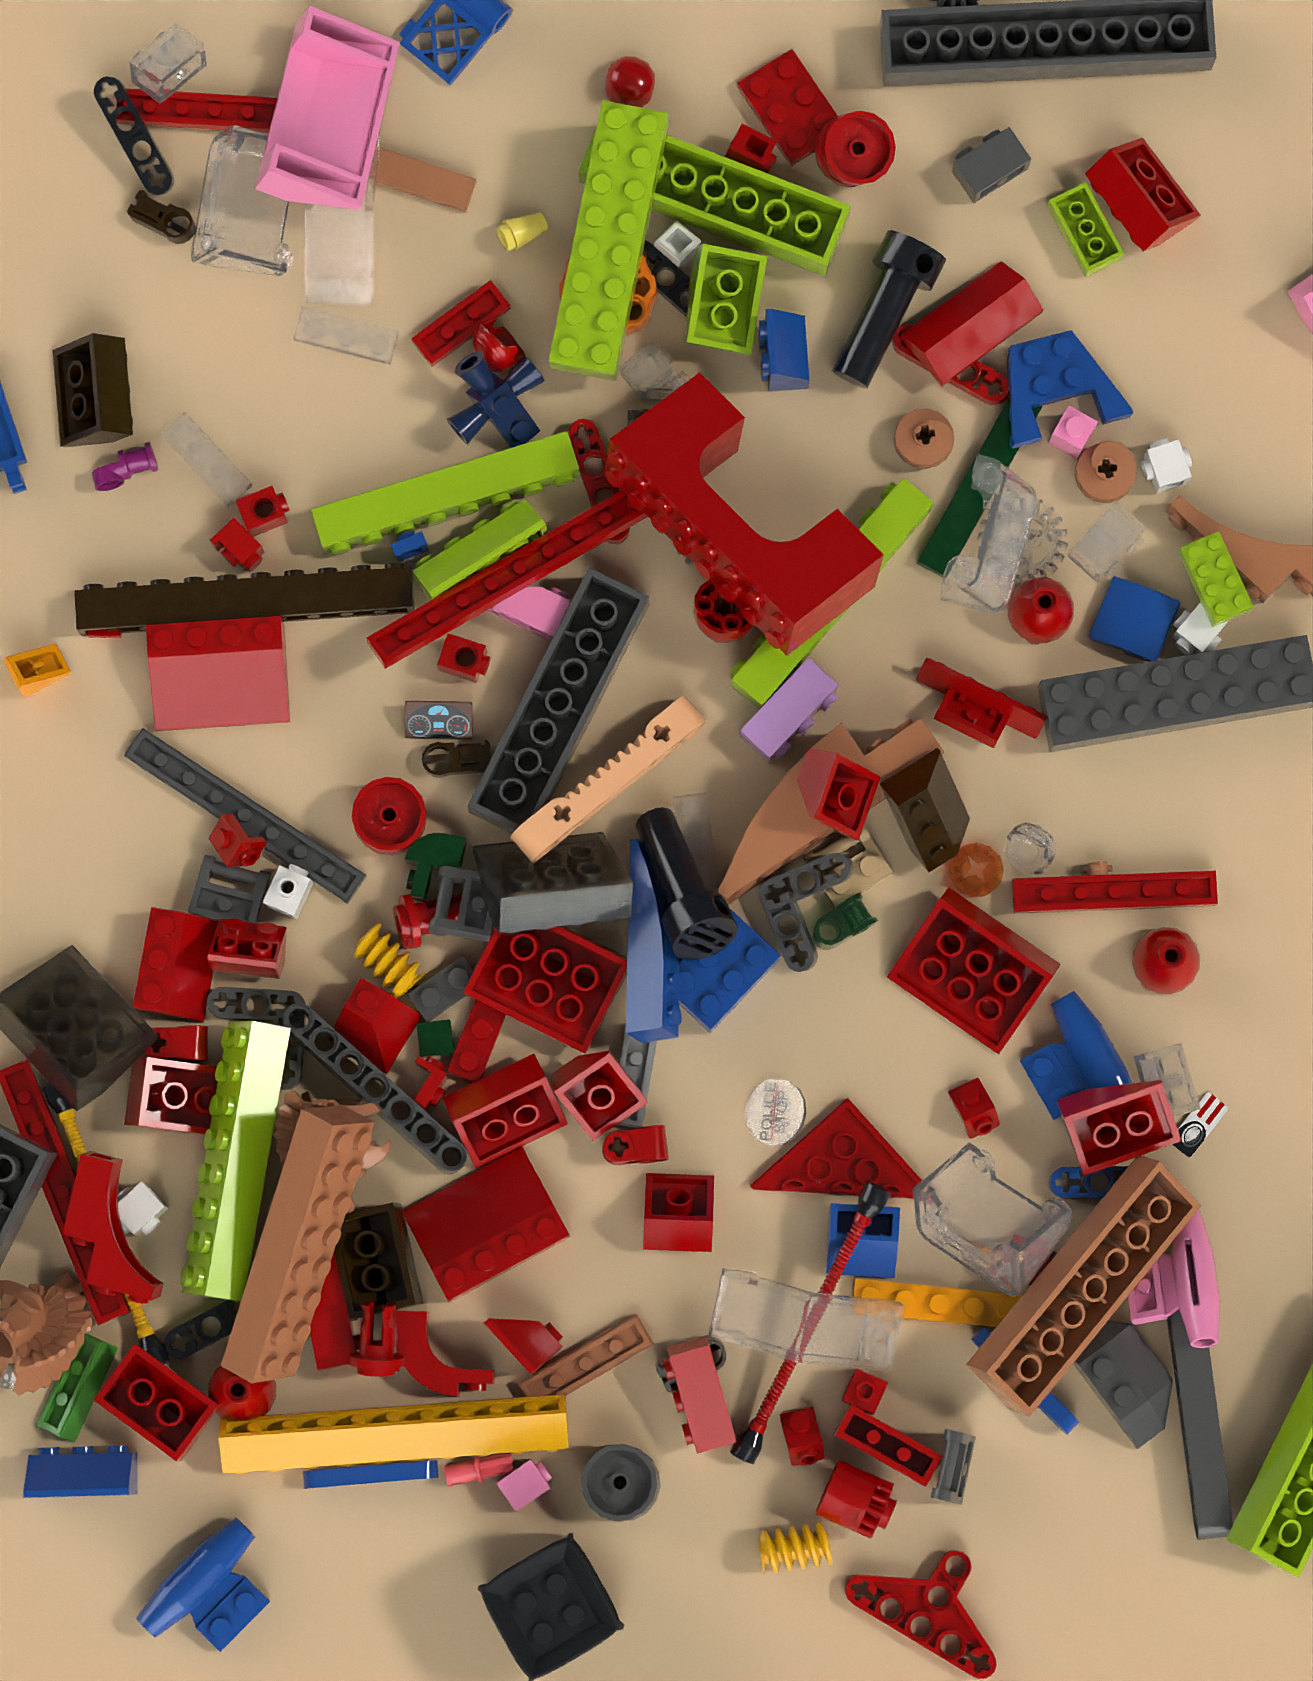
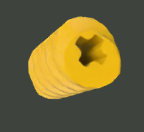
M378 923L357 942L354 957L357 960L366 957L363 964L366 970L376 966L373 977L380 979L386 976L382 986L385 989L395 986L392 996L399 998L409 992L427 971L418 975L416 971L420 963L416 961L408 965L406 962L411 953L408 951L398 955L397 952L401 943L397 942L389 946L387 943L392 934L388 932L379 936L378 933L382 924Z
M821 1522L816 1523L814 1533L811 1532L808 1524H803L800 1535H798L794 1526H789L787 1537H784L780 1528H775L773 1539L770 1538L766 1530H761L759 1549L763 1574H765L767 1564L771 1565L774 1573H778L781 1562H784L788 1571H792L794 1560L799 1562L802 1569H806L808 1558L812 1559L815 1567H820L822 1556H825L829 1565H832L828 1531L824 1529Z

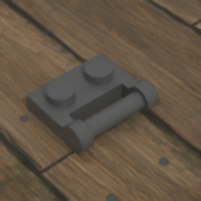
M205 855L188 912L219 921V918H237L244 922L257 923L265 892L270 882L271 872L260 870L258 873L237 866L227 867L225 863L216 861V857ZM212 874L255 885L253 894L210 883V877Z
M450 866L440 867L438 872V880L440 881L434 918L429 923V932L437 936L453 935L489 942L500 876ZM456 883L464 884L458 921L448 919L453 885Z
M945 1429L943 1439L946 1440L937 1486L932 1488L931 1498L962 1505L976 1436Z

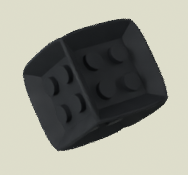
M569 1533L566 1538L538 1550L497 1575L489 1583L481 1584L477 1588L481 1592L485 1606L515 1661L529 1678V1681H534V1679L566 1665L604 1642L617 1630L624 1629V1623L619 1620L612 1600L586 1554L573 1539V1533Z

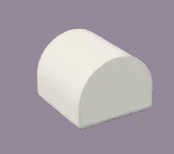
M676 220L655 241L654 247L677 267L681 268L694 256L695 249L701 245L702 241Z

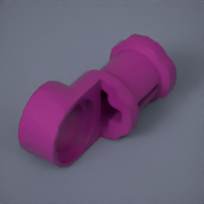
M147 442L144 444V447L128 452L123 450L117 451L119 462L99 467L93 470L91 475L97 491H108L122 486L125 482L124 480L131 479L133 474L150 469L153 472L158 471L151 443Z

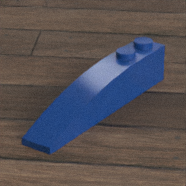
M631 839L626 1034L641 1043L678 1038V1029L682 1020L679 1009V993L682 990V980L679 971V958L673 952L661 921L669 905L642 842L638 839Z

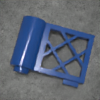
M434 0L417 22L411 19L399 33L403 38L400 45L451 86L491 36L506 24L513 12V8L503 0ZM445 4L453 11L454 24L436 26L435 13ZM458 16L462 18L465 22L458 23ZM430 21L431 26L425 27V25ZM474 28L481 36L473 45L460 46L459 29ZM454 30L456 47L437 48L436 31ZM431 32L433 49L419 51L411 44L419 33ZM467 51V53L461 58V52ZM456 52L457 65L447 74L439 67L438 54ZM428 55H433V57H434V62H432V61H431L428 57H426V56H428Z

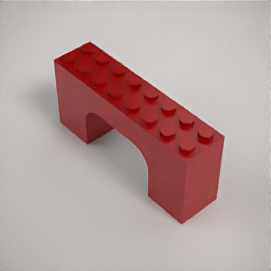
M699 372L610 438L605 475L612 486L615 488L619 487L628 496L631 505L635 509L642 510L650 518L652 525L658 532L665 533L673 541L676 550L682 556H688L696 564L698 572L705 579H710L719 587V591L724 599L728 602H733L742 611L744 618L749 624L756 625L765 634L768 643L773 648H779L787 656L875 587L884 554L838 509L834 510L805 534L791 541H772L757 534L703 479L707 474L738 452L745 417Z

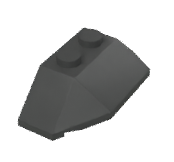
M1107 1321L1073 1365L1135 1448L1139 1449L1165 1429L1173 1379L1132 1324Z

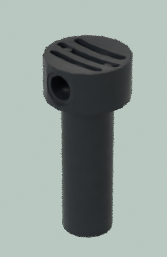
M893 230L887 231L873 259V263L882 272L832 370L833 373L856 386L868 388L917 289L932 290L946 262V258L941 253L911 236Z
M664 807L647 811L639 817L635 826L669 905L661 921L673 952L680 959L698 960L715 955L725 949L735 939L738 931L727 901L719 892L706 890L673 811Z

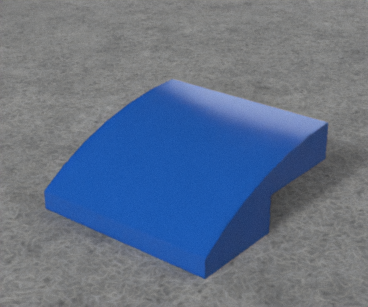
M1114 576L1089 638L1094 642L1120 649L1125 655L1147 662L1156 661L1159 658L1181 603L1160 592Z

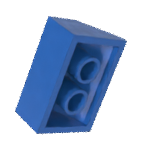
M128 1445L107 1446V1453H94V1446L73 1447V1454H59V1447L38 1448V1455L28 1456L23 1498L138 1494L137 1452H128Z

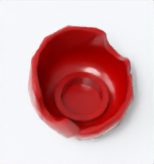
M629 56L621 57L612 63L608 69L605 81V92L609 100L614 103L635 107H643L648 104L655 87V74L649 63L638 57Z

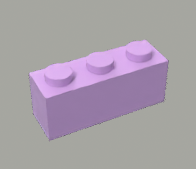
M808 658L740 730L739 736L768 763L774 757L780 760L793 746L789 741L797 733L803 736L815 723L812 717L820 709L824 712L827 711L838 699V696L835 694L838 690V684Z

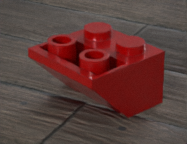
M219 918L208 952L207 960L211 970L280 979L285 962L287 927L277 926L270 922L260 924L244 922L237 918Z

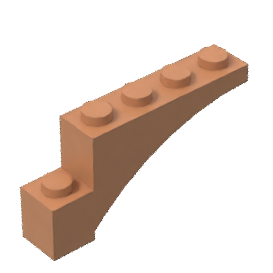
M1180 495L1168 507L1166 512L1170 515L1168 517L1169 521L1178 530H1186L1194 538L1193 542L1215 532H1220L1251 599L1255 601L1259 599L1264 603L1290 576L1295 579L1293 581L1294 585L1303 594H1311L1313 596V545L1281 544L1260 540L1236 532L1201 513Z

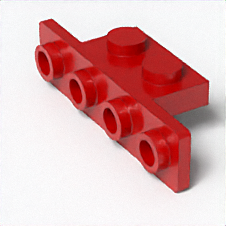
M928 657L923 662L916 678L918 682L945 695L933 719L992 748L995 747L1005 725L1036 739L1047 719L1046 715L1038 712L1036 709L1026 706L1004 693L995 691L977 682L974 678L965 676L947 667L945 664Z

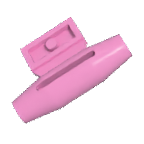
M1197 1211L1172 1241V1256L1163 1253L1128 1295L1130 1317L1134 1325L1165 1320L1177 1310H1180L1191 1346L1195 1348H1208L1216 1345L1219 1340L1220 1297L1213 1249L1201 1212Z

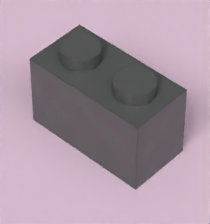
M1010 127L1002 132L999 129L992 131L982 140L983 144L975 149L967 147L955 157L956 161H954L952 173L973 203H976L1029 169L1031 157Z

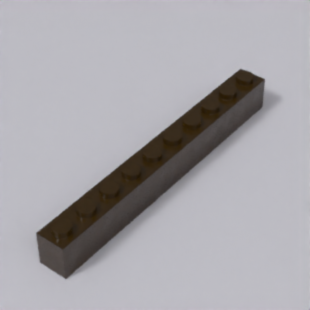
M388 563L384 565L385 569H371L369 565H356L351 567V571L338 572V569L334 567L318 569V573L304 574L303 570H288L284 572V576H271L269 572H256L251 574V578L237 579V575L225 574L217 576V580L204 581L203 577L184 578V583H170L168 579H155L150 581V585L137 586V583L132 581L119 582L117 587L104 588L102 584H87L83 586V590H74L76 630L81 636H87V630L106 629V632H117L121 628V633L146 632V625L269 616H281L283 622L407 614L415 610L413 573L411 567H405L404 563Z

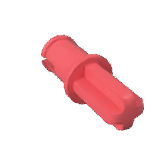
M511 1453L480 1459L478 1456H474V1460L444 1465L448 1487L477 1480L479 1483H483V1479L509 1474L514 1471V1461Z

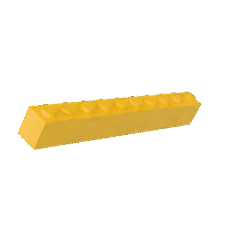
M565 1394L260 1416L246 1422L220 1419L218 1437L223 1473L235 1474L263 1470L277 1472L290 1468L314 1469L318 1466L332 1465L346 1467L360 1463L383 1464L387 1461L401 1460L415 1462L421 1459H452L457 1456L470 1455L485 1457L490 1454H521L526 1451L540 1450L554 1452L559 1449L569 1448Z

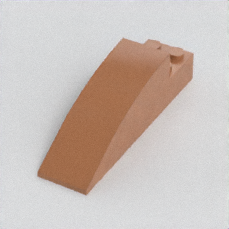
M921 718L914 723L911 719L906 720L894 729L895 733L892 735V738L886 742L883 738L878 739L866 748L867 752L865 754L862 753L842 722L811 748L838 753L881 776L870 809L886 799L880 783L936 748L940 750L942 756L944 750ZM806 754L775 787L748 825L718 890L725 897L728 905L837 832L811 818L807 811L797 782Z

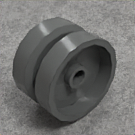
M625 1444L608 1445L595 1452L586 1463L581 1478L583 1495L589 1507L601 1517L618 1522L635 1520L648 1513L656 1503L661 1487L659 1471L652 1458L641 1449ZM623 1476L626 1478L627 1485L624 1489L619 1490L615 1488L614 1480L616 1477Z

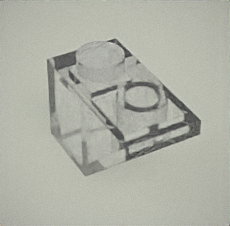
M651 341L620 366V375L642 400L661 401L690 380L686 373L683 371L678 373L671 365L673 360L669 353L662 346L656 348Z

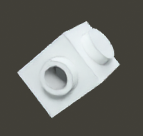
M1168 438L1151 443L1149 445L1150 449H1147L1143 457L1144 461H1141V468L1145 479H1151L1155 493L1159 494L1188 485L1192 477L1189 467H1192V461L1186 447L1182 448L1179 440L1169 442Z
M1200 602L1192 613L1185 610L1173 625L1177 630L1172 638L1177 641L1175 643L1176 647L1185 655L1213 651L1222 641L1218 634L1228 622L1212 627Z
M290 864L288 869L279 865L263 904L270 909L297 920L314 884L307 877L309 872L293 864ZM294 886L291 893H285L288 887Z
M142 1181L133 1189L129 1186L126 1187L117 1197L120 1222L125 1235L130 1231L136 1236H139L142 1232L145 1236L148 1235L161 1223L158 1217L168 1209L153 1190Z

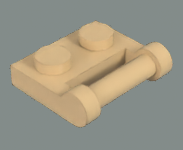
M865 826L862 829L859 841L844 835L817 853L810 852L803 857L807 864L831 853H842L858 842L862 844L865 850L851 858L854 870L850 879L824 890L835 909L893 873ZM820 864L816 867L823 877V885L827 883L824 879L826 875L837 873L841 877V870L845 868V864H841L827 874L824 870L820 869Z

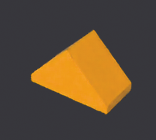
M56 643L11 655L3 659L16 686L26 698L71 673Z

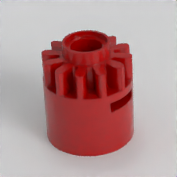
M838 1459L822 1494L815 1515L871 1539L877 1526L885 1530L897 1503V1500L890 1498L894 1484Z

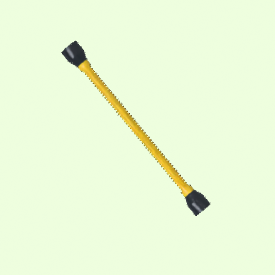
M68 1078L44 1086L43 1091L49 1106L58 1115L60 1123L65 1125L64 1129H67L65 1132L68 1133L67 1137H70L68 1140L71 1141L70 1145L72 1146L73 1154H75L74 1157L77 1158L76 1162H78V1165L80 1155L87 1151H85L86 1147H83L85 1144L82 1143L83 1139L81 1134H79V1127L76 1126L74 1093ZM125 1294L126 1301L129 1302V1310H132L130 1312L133 1314L132 1318H135L133 1321L136 1322L138 1346L161 1363L166 1364L170 1362L164 1344L154 1334L152 1326L147 1324L148 1320L146 1319L147 1316L144 1315V1308L141 1307L142 1303L128 1300L129 1295Z

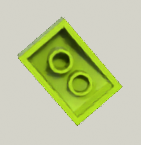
M704 243L695 249L689 286L685 343L751 355L767 256Z

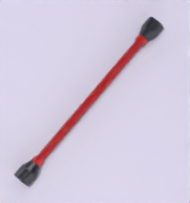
M866 1181L859 1195L857 1212L853 1218V1228H850L851 1232H848L849 1236H846L847 1240H844L845 1244H842L841 1252H838L830 1271H828V1275H826V1279H824V1283L820 1287L821 1291H818L819 1295H816L817 1299H814L815 1303H812L811 1311H808L796 1338H794L793 1346H790L791 1350H788L789 1354H786L787 1358H784L785 1362H782L783 1366H780L781 1370H778L768 1390L769 1393L766 1394L767 1397L764 1398L765 1401L762 1402L763 1405L760 1406L761 1409L756 1414L757 1417L752 1418L749 1426L737 1436V1442L733 1444L730 1453L738 1459L749 1464L755 1463L762 1449L763 1434L767 1428L766 1421L769 1420L768 1417L771 1416L772 1409L775 1408L779 1401L778 1398L781 1397L780 1394L783 1393L782 1390L785 1389L784 1386L787 1385L786 1382L789 1381L788 1378L791 1377L790 1374L793 1373L792 1370L795 1369L794 1366L797 1365L796 1362L799 1361L798 1358L801 1357L802 1350L805 1349L804 1347H806V1343H808V1339H810V1335H812V1331H814V1327H816V1323L819 1321L818 1319L821 1318L820 1315L823 1314L822 1311L825 1310L824 1307L827 1306L826 1303L829 1302L828 1299L831 1298L830 1295L833 1294L832 1291L835 1290L834 1288L837 1286L836 1284H838V1280H840V1276H842V1272H844V1268H846L854 1248H856L855 1244H858L857 1240H860L859 1236H862L861 1232H864L866 1226L869 1227L872 1219L883 1210L891 1193L886 1189Z

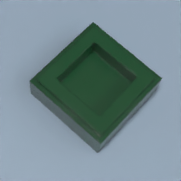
M450 1019L416 1023L421 1058H426L428 1055L435 1057L454 1054Z

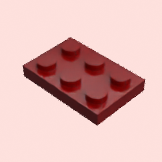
M790 49L737 83L738 90L770 137L777 141L776 146L791 167L814 153L816 137L823 125L835 116H838L793 49Z

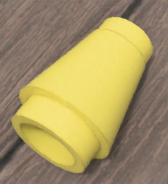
M541 212L503 220L502 225L496 227L499 241L506 251L512 249L517 251L541 235L542 232L548 230L547 222Z

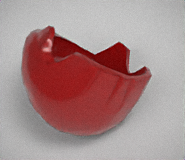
M493 318L479 324L478 329H476L473 335V346L475 352L483 353L491 372H505L513 368L526 355L504 326L493 327L497 320Z

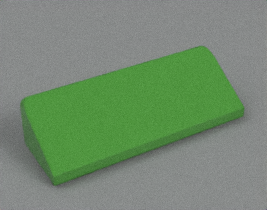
M84 1334V1344L78 1348L77 1356L71 1361L69 1370L62 1372L60 1379L56 1381L36 1426L60 1438L75 1442L94 1403L93 1399L100 1390L118 1348L90 1334Z

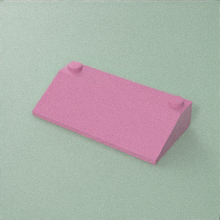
M310 5L295 25L255 189L285 201L359 210L362 207L400 42Z

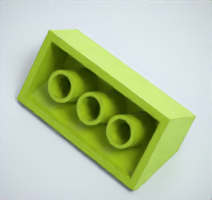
M526 499L520 503L516 500L510 502L500 510L501 515L490 521L487 518L480 521L472 528L473 533L463 539L458 536L444 545L443 548L445 550L435 557L432 554L427 555L415 564L417 568L412 571L413 576L429 601L547 534L545 522Z

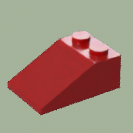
M133 1057L124 1125L205 1135L206 1131L210 1129L212 1115H210L209 1107L212 1097L216 1095L218 1081L215 1079L216 1067L151 1057Z
M1161 1080L1092 1088L1056 1100L1084 1176L1182 1141Z

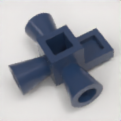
M482 352L471 353L457 364L455 373L471 386L466 391V394L474 404L447 418V422L465 444L468 445L487 421H490L510 448L526 444L541 431L517 398L520 394L545 382L541 373L526 356L519 360L504 380L490 371Z

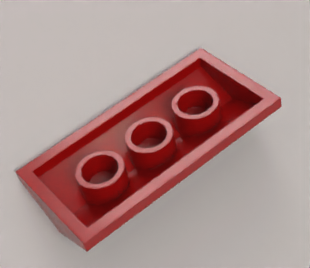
M1001 261L903 332L900 338L938 383L944 386L1043 313L1044 309L1026 279Z

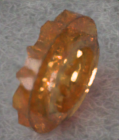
M977 842L961 847L958 854L952 858L949 867L950 878L954 886L961 893L971 897H982L992 893L1001 883L1004 872L1000 855L991 846ZM969 857L976 864L989 863L982 871L985 882L977 875L964 877L971 869Z

